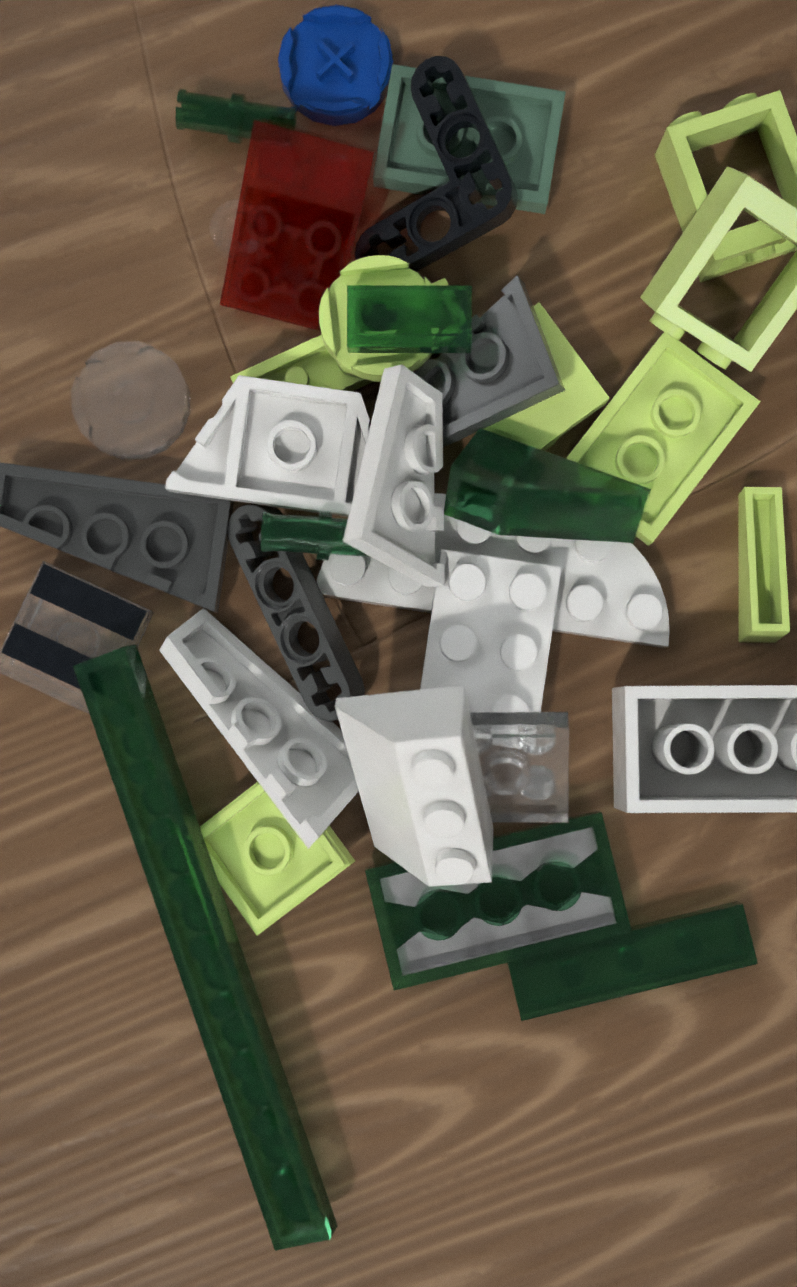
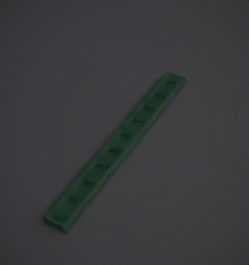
M137 645L124 646L74 665L75 674L274 1249L276 1251L330 1240L338 1225Z

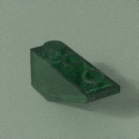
M479 428L451 465L444 514L497 535L633 543L637 537L651 489Z

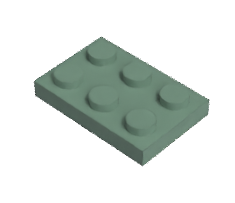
M392 64L373 173V186L427 195L450 180L412 97L410 86L416 68ZM465 76L516 186L518 200L515 210L545 214L566 92ZM442 77L436 79L432 83L434 87L433 95L443 107L446 115L457 111L447 93L446 86L448 84L445 83ZM469 127L458 130L450 140V154L456 158L470 156L479 145V131ZM482 169L472 173L482 193V198L476 203L482 202L484 205L496 206L498 203L495 194L501 189L495 190L491 186Z

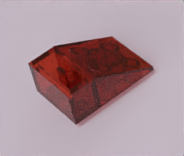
M264 118L254 120L220 305L321 331L319 324L321 298L327 287L329 291L332 283L340 277V271L352 261L377 149Z

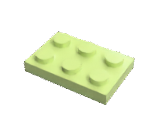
M663 332L554 475L649 546L658 537L761 401L682 342Z

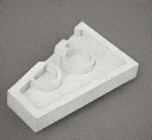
M402 364L385 368L383 371L343 542L425 587L445 586L444 564L435 563V532L444 531V508L435 506L434 473L443 467L442 393Z

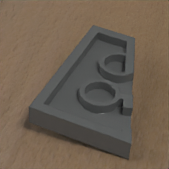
M518 275L501 290L504 295L481 317L476 314L460 329L462 335L436 360L429 358L414 372L442 393L443 448L565 391L525 283Z

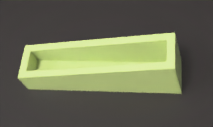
M744 487L738 495L739 642L776 643L790 632L782 487Z

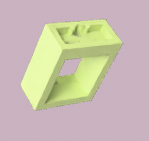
M780 90L757 97L755 93L744 94L730 101L721 110L703 116L699 111L684 114L675 119L666 128L655 153V158L682 232L685 231L708 196L692 152L756 130L760 136L782 199L797 209V135ZM757 221L728 231L698 277L700 282L796 251L797 246L762 222Z
M727 166L640 298L655 311L649 321L668 335L680 340L683 334L688 332L702 341L696 350L716 365L726 370L730 363L734 361L752 372L797 310V251L734 340L678 305L742 210L797 246V209L749 175Z

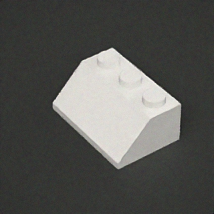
M465 686L337 698L335 708L374 847L429 887L492 882L494 829Z

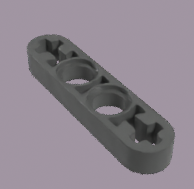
M258 504L241 506L231 515L228 522V537L232 549L306 706L320 720H337L336 699L364 696L365 687L362 677L284 514L280 509L272 506ZM257 521H262L265 529L260 532L259 541H255L252 532L258 527ZM271 551L278 552V558L263 561V557L272 556ZM279 568L287 570L293 579V593L288 600L280 598L274 590L273 577ZM303 622H309L318 631L319 646L314 654L306 652L299 643L298 630ZM329 660L330 666L320 668V671L315 672L312 664ZM338 683L342 694L331 701L326 691L333 686L332 684Z

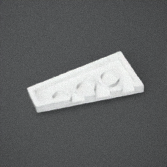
M203 608L169 634L159 651L309 849L359 791L342 730L332 721L320 720L314 716L306 706L301 694Z

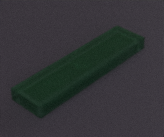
M738 901L505 957L521 1021L758 964L744 906Z

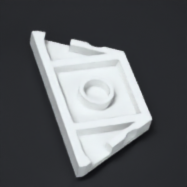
M239 375L223 397L222 406L213 418L207 420L196 436V443L176 472L172 471L167 478L165 489L175 493L349 517L370 429V419L362 395L358 392Z

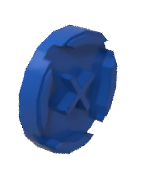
M332 5L311 10L303 15V21L297 24L293 31L292 26L282 39L278 63L283 91L293 107L313 122L339 126L357 123L377 110L387 96L393 57L390 40L383 29L381 33L379 28L371 23L370 16L359 9Z

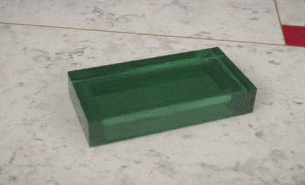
M347 285L348 353H471L472 286Z

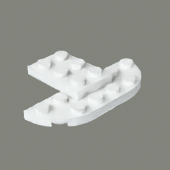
M435 493V506L444 508V531L435 532V563L444 564L445 586L425 587L343 542L345 531L329 550L317 578V585L323 597L431 613L420 690L464 685L475 739L536 748L552 631L660 648L669 646L670 630L666 600L661 585L645 557L630 541L611 527L584 515L566 511Z

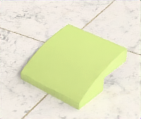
M540 302L533 307L565 391L476 432L507 476H510L554 445L560 436L606 405L610 399Z

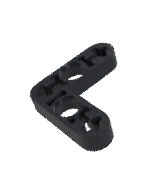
M434 56L423 61L416 68L412 76L410 89L416 107L450 181L363 232L356 243V260L379 255L377 246L385 242L391 248L398 247L389 256L397 257L409 263V268L417 272L502 225L511 218L517 207L518 195L516 186L471 87L456 62L446 56ZM441 77L448 84L446 86L447 93L457 110L446 115L443 107L433 95L434 87L432 83ZM465 127L478 130L480 135L479 145L470 156L456 158L450 154V140L458 130ZM481 169L491 186L495 190L501 189L495 194L498 204L491 209H487L482 202L476 203L482 198V193L472 173L478 172ZM437 210L447 212L451 220L450 229L441 240L435 242L423 239L421 226L425 217ZM407 228L408 236L419 248L414 254L405 244L402 245L407 242V239L401 234V231Z

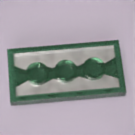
M598 810L493 836L492 882L429 887L395 861L365 867L393 991L632 932L603 815Z

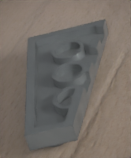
M0 462V527L215 613L219 611L229 542L228 522L233 514L234 501L169 492L165 489L166 484Z

